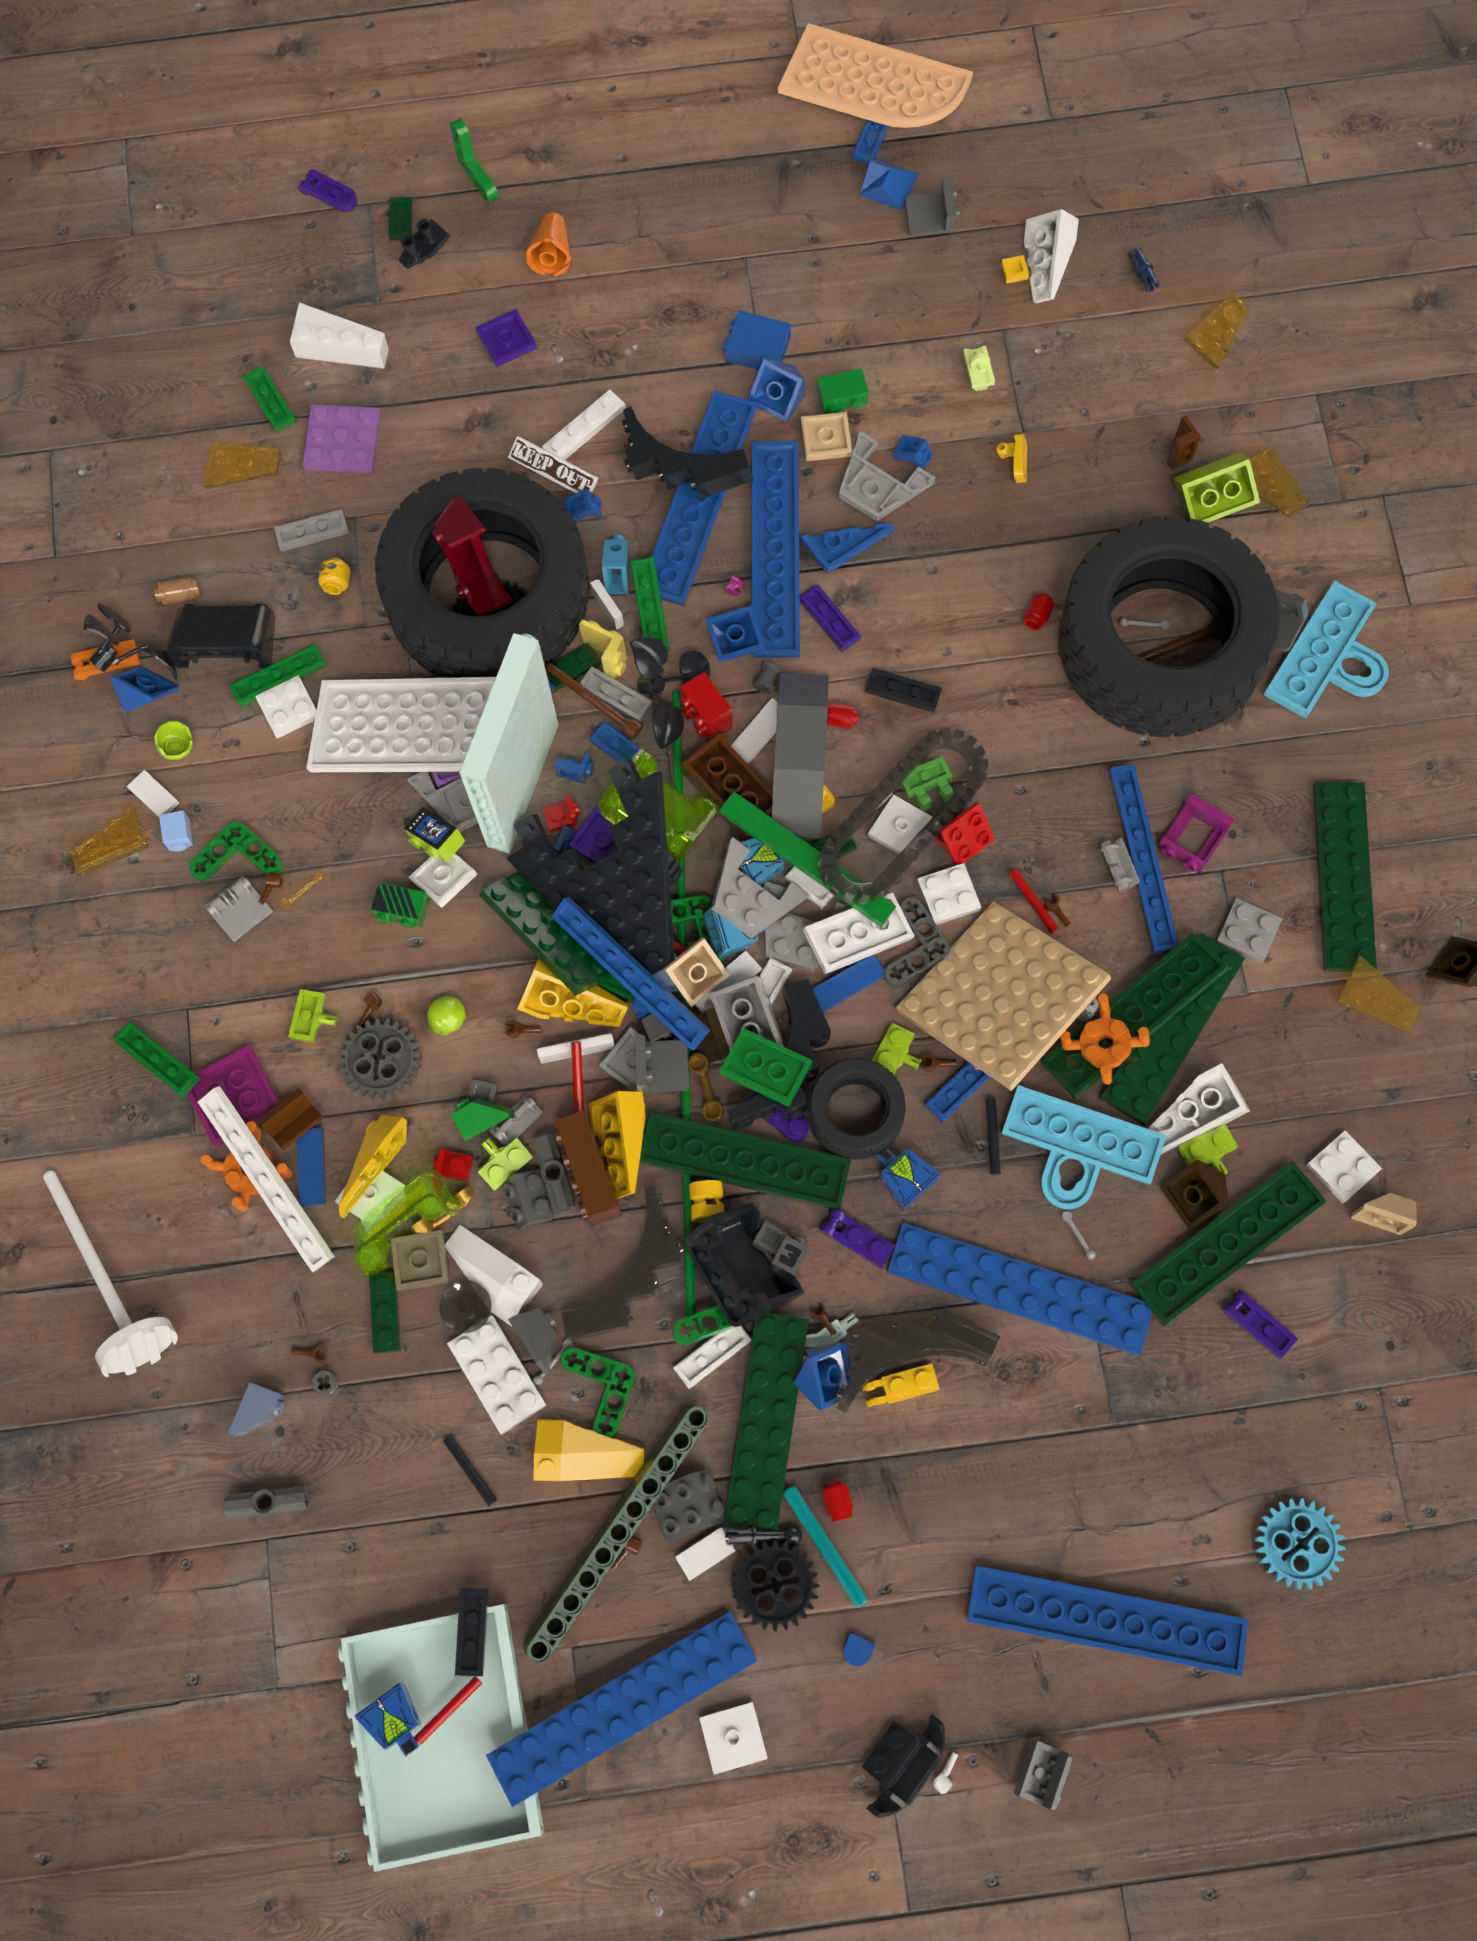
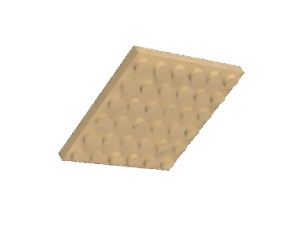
M993 901L950 948L948 956L935 964L896 1007V1010L907 1020L1012 1091L1111 978L1107 972Z

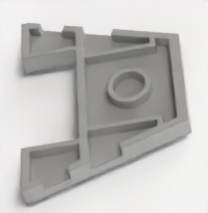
M860 431L839 491V498L875 521H878L935 483L936 477L918 467L905 484L901 483L866 461L877 448L878 441Z
M419 772L407 779L445 821L455 826L459 832L478 823L462 777L438 790L430 772Z
M732 837L726 846L727 852L723 859L722 872L717 883L711 909L752 939L809 897V894L791 882L778 900L738 870L750 850Z
M766 881L764 884V889L778 900L787 888ZM836 902L832 916L853 907ZM788 913L767 927L765 931L766 959L771 957L780 963L814 972L819 966V962L803 929L816 922Z

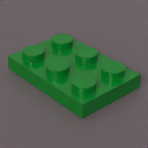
M743 1028L720 1069V1075L789 1107L812 1065V1060Z

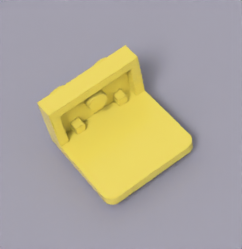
M581 620L579 627L583 643H589L592 648L604 653L601 657L604 674L616 680L617 676H621L626 668L627 654L624 638L614 630L607 631L601 628L594 621L587 622Z

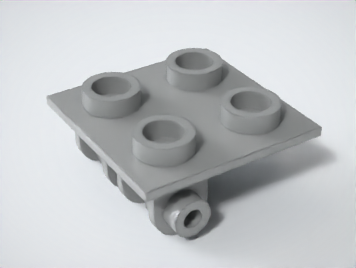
M244 876L204 906L233 942L273 912L266 902L264 905L258 902L261 896Z

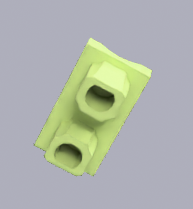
M981 346L977 349H963L971 388L974 391H980L994 385L995 379L986 346Z

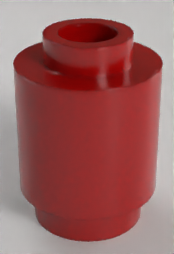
M1040 593L1032 597L1024 614L1025 626L1039 631L1046 625L1055 606L1049 595Z
M835 702L827 705L828 726L852 729V725H857L859 711L855 710V705Z
M840 1480L826 1483V1489L822 1490L821 1493L827 1515L831 1516L832 1522L853 1517L852 1510L854 1508L847 1484L841 1485Z

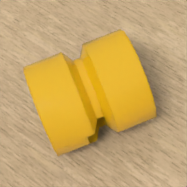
M704 1180L689 1184L690 1199L694 1201V1204L691 1205V1220L693 1222L703 1223L711 1215L725 1211L724 1204L720 1202V1199L723 1198V1182Z

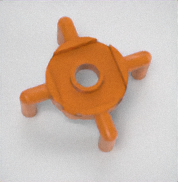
M1102 993L1098 996L1100 1019L1090 1021L1084 1026L1080 1040H1071L1068 1031H1064L1060 1039L1064 1050H1081L1083 1057L1096 1068H1100L1102 1082L1110 1084L1112 1082V1068L1122 1064L1121 1062L1128 1058L1132 1047H1147L1150 1044L1149 1030L1146 1027H1142L1138 1031L1139 1037H1131L1128 1028L1122 1021L1110 1018L1108 996ZM1104 1038L1113 1041V1045L1107 1049L1101 1048L1098 1044Z
M249 1121L246 1126L260 1145L262 1130L253 1121ZM261 1146L282 1178H291L293 1175L292 1170L284 1163H280L276 1167V1162L271 1153ZM230 1151L225 1161L214 1160L209 1155H203L200 1160L201 1163L209 1170L223 1171L226 1183L237 1193H240L239 1197L232 1199V1205L240 1212L247 1211L250 1195H256L259 1192L248 1176L244 1175L242 1167Z

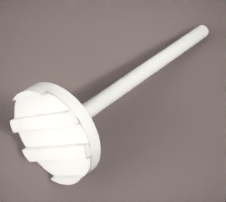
M52 1170L46 1171L43 1179L120 1329L103 1342L95 1354V1360L102 1374L109 1377L108 1373L125 1372L127 1376L136 1373V1367L150 1361L151 1365L161 1359L160 1353L171 1342L174 1345L177 1342L178 1336L170 1320L164 1317H152L132 1324L56 1173Z

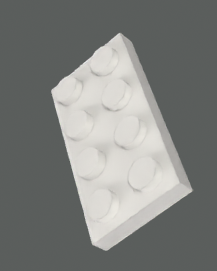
M893 893L883 896L897 907L882 928L852 908L808 925L803 929L824 974L914 938L915 935Z
M493 1315L447 1343L501 1435L547 1406Z

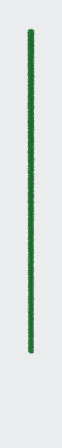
M672 691V707L680 710L681 702L679 697H681V692ZM682 734L673 742L675 859L683 872L676 881V900L686 898ZM676 906V917H684V910ZM687 923L677 925V942L686 949ZM678 991V1000L689 1010L688 1003ZM687 1047L688 1060H689V1058H690V1049ZM688 1067L689 1090L680 1091L681 1119L691 1121L690 1069ZM682 1173L685 1316L688 1317L696 1314L695 1264L686 1248V1239L694 1231V1222L691 1220V1205H693V1201L690 1199L689 1184L693 1183V1176Z

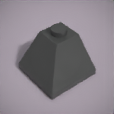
M537 1308L509 1318L510 1324L535 1363L544 1374L548 1373L558 1336L553 1329L557 1324L548 1312L544 1315L541 1309Z

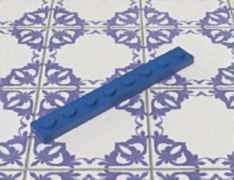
M1135 764L1111 767L1109 774L1129 856L1140 880V883L1136 885L1153 954L1170 952L1179 943Z
M570 897L564 898L552 915V918L690 1050L696 1049L710 1029Z

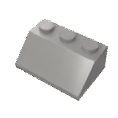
M758 976L710 994L730 1051L743 1028L786 1048L763 981Z

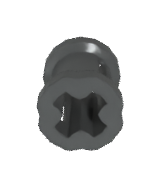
M763 662L761 665L762 671L758 679L754 680L753 686L762 693L770 694L773 693V685L777 677L782 673V670L775 664Z

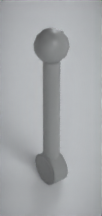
M1122 617L1119 621L1123 627L1127 625L1159 627L1163 631L1169 628L1167 620H1162L1159 623L1128 620L1126 617Z
M1069 1211L1063 1212L1061 1218L1071 1227L1086 1251V1258L1094 1259L1096 1253L1089 1248L1073 1223L1072 1214Z
M571 1340L563 1341V1347L552 1359L550 1369L561 1358L565 1350L573 1347ZM541 1372L539 1375H535L533 1382L536 1385H541L546 1374Z

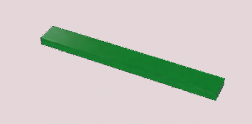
M736 792L731 794L719 810V813L881 928L897 907Z

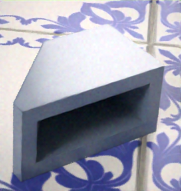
M249 1382L228 1433L241 1437L273 1422L276 1416L279 1417L284 1409V1396Z

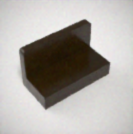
M715 1007L695 1015L710 1029L696 1048L697 1053L703 1054L709 1063L727 1058L730 1050Z

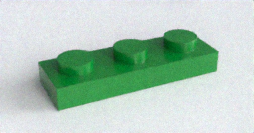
M263 366L243 376L245 383L276 433L296 423L293 414Z

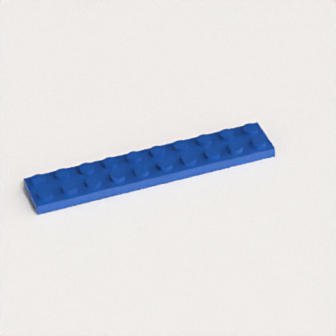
M714 391L690 454L712 455L743 449L758 409V403ZM690 482L677 487L651 556L655 559L661 600L685 606L727 490L701 499L698 491L693 492Z
M798 441L752 442V476L754 479L752 481V608L765 645V650L752 653V658H800Z
M906 1223L902 1224L887 1274L1137 1356L1141 1355L1153 1312L1145 1301Z
M975 1566L966 1622L1242 1676L1249 1619Z
M731 1611L486 1754V1757L511 1807H514L754 1664L757 1660Z

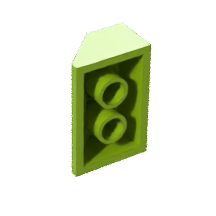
M1242 452L1174 477L1179 499L1189 521L1193 518L1208 523L1260 503L1250 459Z

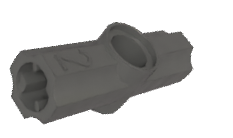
M554 1134L538 1136L532 1141L553 1213L562 1214L576 1207ZM556 1168L560 1170L558 1178L549 1179L547 1177L551 1169Z
M307 1486L274 1490L262 1489L256 1492L224 1495L223 1512L225 1519L260 1515L270 1516L277 1513L308 1510L309 1494ZM269 1495L272 1499V1504L268 1509L263 1510L261 1500Z

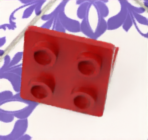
M978 802L968 807L932 835L934 842L949 852L956 866L965 863L995 839L982 806Z

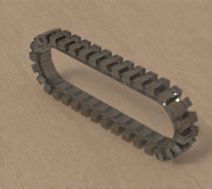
M950 727L940 728L938 733L936 730L927 733L926 737H922L914 748L912 747L907 752L905 758L903 757L896 767L891 769L886 778L884 777L867 798L865 797L860 802L859 806L850 813L849 817L844 819L838 829L836 828L830 834L819 856L821 858L818 862V871L823 872L820 878L824 886L833 883L829 889L831 894L836 897L843 891L842 901L851 903L856 896L857 904H866L869 898L873 902L879 899L883 892L887 893L891 889L893 884L911 867L912 863L939 836L940 829L952 821L967 803L974 798L985 781L988 759H983L986 752L982 745L973 748L977 742L976 738L970 734L964 740L965 731L957 728L951 736ZM944 748L961 754L969 767V777L877 878L867 883H857L847 879L841 873L837 864V854L929 754Z

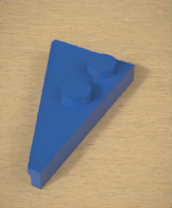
M892 523L876 524L875 528L860 530V527L841 529L838 532L827 531L824 532V535L812 537L806 534L801 536V542L824 571L829 574L894 532V525Z

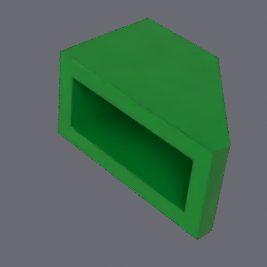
M466 1098L454 1105L456 1110L450 1115L464 1140L467 1141L507 1119L514 1111L510 1107L479 1098L471 1102Z

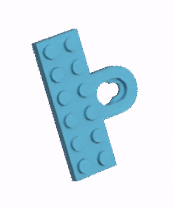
M1334 580L1266 689L1264 696L1306 719L1328 682L1359 697H1368L1378 693L1388 679V665L1377 652L1355 641L1377 603ZM1347 658L1357 659L1370 669L1371 674L1368 677L1349 675L1343 670L1342 661Z
M1020 1085L1017 1086L1002 1131V1135L1050 1151L1041 1179V1188L1050 1204L1064 1210L1076 1209L1088 1201L1092 1195L1100 1168L1150 1185L1167 1136ZM1074 1159L1083 1166L1084 1176L1082 1180L1076 1183L1074 1189L1066 1191L1060 1186L1059 1166L1065 1160Z

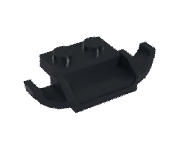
M931 1714L926 1729L922 1735L918 1733L916 1737L896 1721H893L864 1762L862 1768L882 1784L879 1789L882 1791L881 1794L866 1808L875 1817H887L900 1812L908 1805L910 1806L942 1760L941 1757L945 1746V1727L941 1720Z

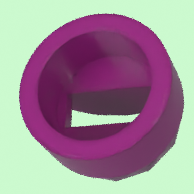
M733 574L725 592L737 596L742 594L737 588H745V584L741 578Z

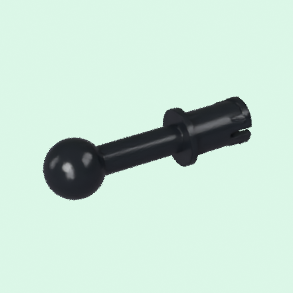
M793 1524L785 1526L783 1530H756L754 1525H749L748 1528L726 1527L725 1538L729 1539L725 1540L726 1545L748 1544L749 1547H754L756 1542L777 1540L783 1541V1543L788 1541V1546L794 1547L801 1542L802 1531Z

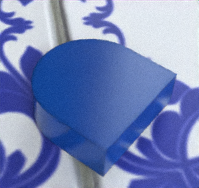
M850 1633L844 1646V1657L853 1666H863L869 1661L876 1645Z

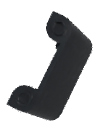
M261 603L254 606H196L194 604H185L178 609L168 640L167 653L177 668H189L190 660L193 663H198V658H243L245 663H250V659L259 662L260 668H266L272 665L276 616L272 609L266 604Z
M753 1203L711 1215L691 1232L686 1239V1248L725 1319L733 1327L747 1324L797 1299L804 1293L800 1283L794 1276L787 1274L778 1279L763 1251L752 1246L755 1240L754 1234L761 1228V1217Z

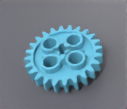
M1303 1498L1298 1499L1297 1505H1295L1293 1499H1287V1507L1282 1502L1276 1503L1278 1511L1272 1507L1268 1508L1267 1511L1271 1517H1260L1265 1526H1257L1255 1528L1262 1533V1536L1254 1538V1541L1261 1543V1547L1255 1549V1552L1263 1553L1264 1555L1258 1561L1259 1564L1268 1563L1269 1565L1265 1573L1275 1572V1582L1284 1578V1587H1289L1294 1581L1295 1590H1301L1303 1582L1307 1590L1313 1588V1581L1317 1586H1323L1321 1577L1326 1580H1332L1329 1571L1339 1572V1568L1334 1564L1335 1561H1344L1338 1555V1551L1346 1550V1547L1338 1545V1541L1345 1538L1344 1535H1336L1335 1531L1341 1527L1340 1524L1332 1525L1330 1523L1334 1515L1324 1516V1506L1315 1510V1501H1310L1305 1506ZM1298 1516L1303 1518L1306 1523L1303 1532L1295 1527L1294 1522ZM1314 1527L1318 1529L1313 1536L1302 1543V1549L1294 1550L1284 1561L1281 1559L1282 1555L1297 1545L1296 1539L1305 1538ZM1277 1534L1282 1535L1286 1540V1545L1282 1550L1276 1547L1274 1542ZM1317 1538L1324 1543L1325 1548L1321 1554L1317 1553L1313 1546ZM1296 1556L1301 1557L1304 1561L1305 1566L1302 1571H1297L1293 1565Z

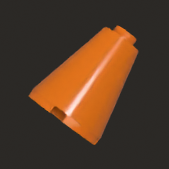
M551 212L544 215L526 249L527 264L540 275L545 276V273H550L552 276H558L565 273L570 266L571 254L565 220L558 213Z

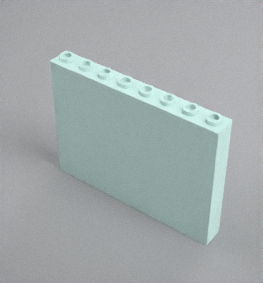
M513 633L460 771L487 847L509 854L518 835L514 825L524 819L559 725L539 641L529 634L518 635Z
M507 1604L488 1607L484 1676H477L483 1684L422 1745H419V1748L406 1757L397 1743L391 1748L384 1750L356 1720L354 1715L396 1684L404 1682L421 1721V1725L411 1732L414 1737L474 1677L455 1676L458 1614L341 1638L342 1645L338 1646L340 1661L345 1664L346 1673L342 1674L344 1690L349 1692L350 1701L346 1703L348 1718L353 1721L354 1730L350 1731L352 1747L357 1749L358 1759L354 1761L356 1776L361 1777L362 1788L359 1789L358 1794L360 1805L365 1806L366 1818H363V1830L365 1836L369 1835L370 1847L367 1848V1859L369 1865H373L374 1872L542 1836L544 1834L538 1792L511 1807L486 1757V1754L528 1730Z

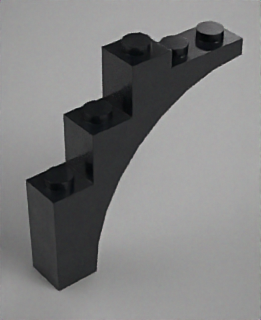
M632 407L623 409L625 419L621 421L625 432H630L631 437L627 438L630 448L625 449L628 458L624 462L628 473L633 472L636 481L658 474L660 482L665 481L668 490L690 482L693 492L698 491L701 499L754 481L744 449L712 455L690 454L675 450L660 443L647 433L637 420Z
M808 979L784 987L783 995L789 1013L791 1028L788 1049L812 1060V1065L802 1082L803 1084L815 1080L816 1076L819 1075L820 1066L811 1047L820 1048L826 1045L831 1036V1029ZM801 1086L789 1107L758 1093L745 1104L728 1111V1122L731 1129L737 1127L743 1129L760 1118L763 1120L770 1119L777 1112H780L783 1120L788 1118L794 1120L805 1114L808 1101Z

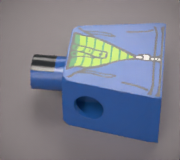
M886 1147L877 1156L886 1166L880 1174V1179L903 1212L938 1181L941 1175L936 1169L909 1149H906L897 1156L889 1147Z
M404 1682L396 1684L354 1715L356 1720L384 1750L391 1748L397 1743L406 1757L420 1747L411 1732L421 1725V1721Z

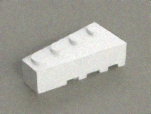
M299 303L290 339L295 357L385 368L389 348L384 333Z

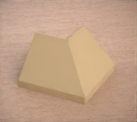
M703 937L664 968V971L690 1007L729 976Z
M1389 1193L1365 1203L1351 1213L1350 1218L1402 1235L1416 1226V1201Z

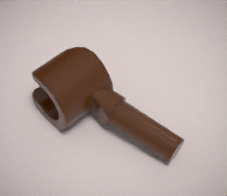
M280 873L267 874L266 887L258 901L260 904L264 905L273 887H282L283 878Z
M1052 893L1051 897L1055 903L1050 904L1044 899V907L1047 911L1054 912L1065 927H1067L1071 923L1059 907L1058 895Z
M370 992L364 998V1002L368 1007L357 1023L361 1027L364 1026L370 1014L382 1005L381 998L374 992Z
M507 1021L505 1023L507 1027H515L513 1032H505L508 1037L513 1039L519 1037L520 1034L541 1033V1027L519 1026L514 1021Z
M929 1054L923 1055L921 1058L923 1061H932L930 1066H922V1069L926 1072H932L936 1067L957 1066V1060H935Z
M818 1303L819 1307L823 1310L820 1315L814 1314L810 1308L811 1317L815 1320H820L832 1336L835 1335L837 1331L826 1316L825 1306L822 1303Z
M318 1346L314 1350L293 1347L291 1354L312 1357L316 1362L323 1363L326 1360L316 1358V1353L319 1350H328L323 1346Z
M631 1537L611 1568L615 1571L629 1552L637 1556L643 1542L635 1537Z

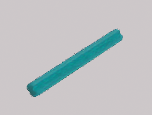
M791 1486L783 1492L784 1497L854 1606L857 1608L868 1601L867 1596L797 1488Z

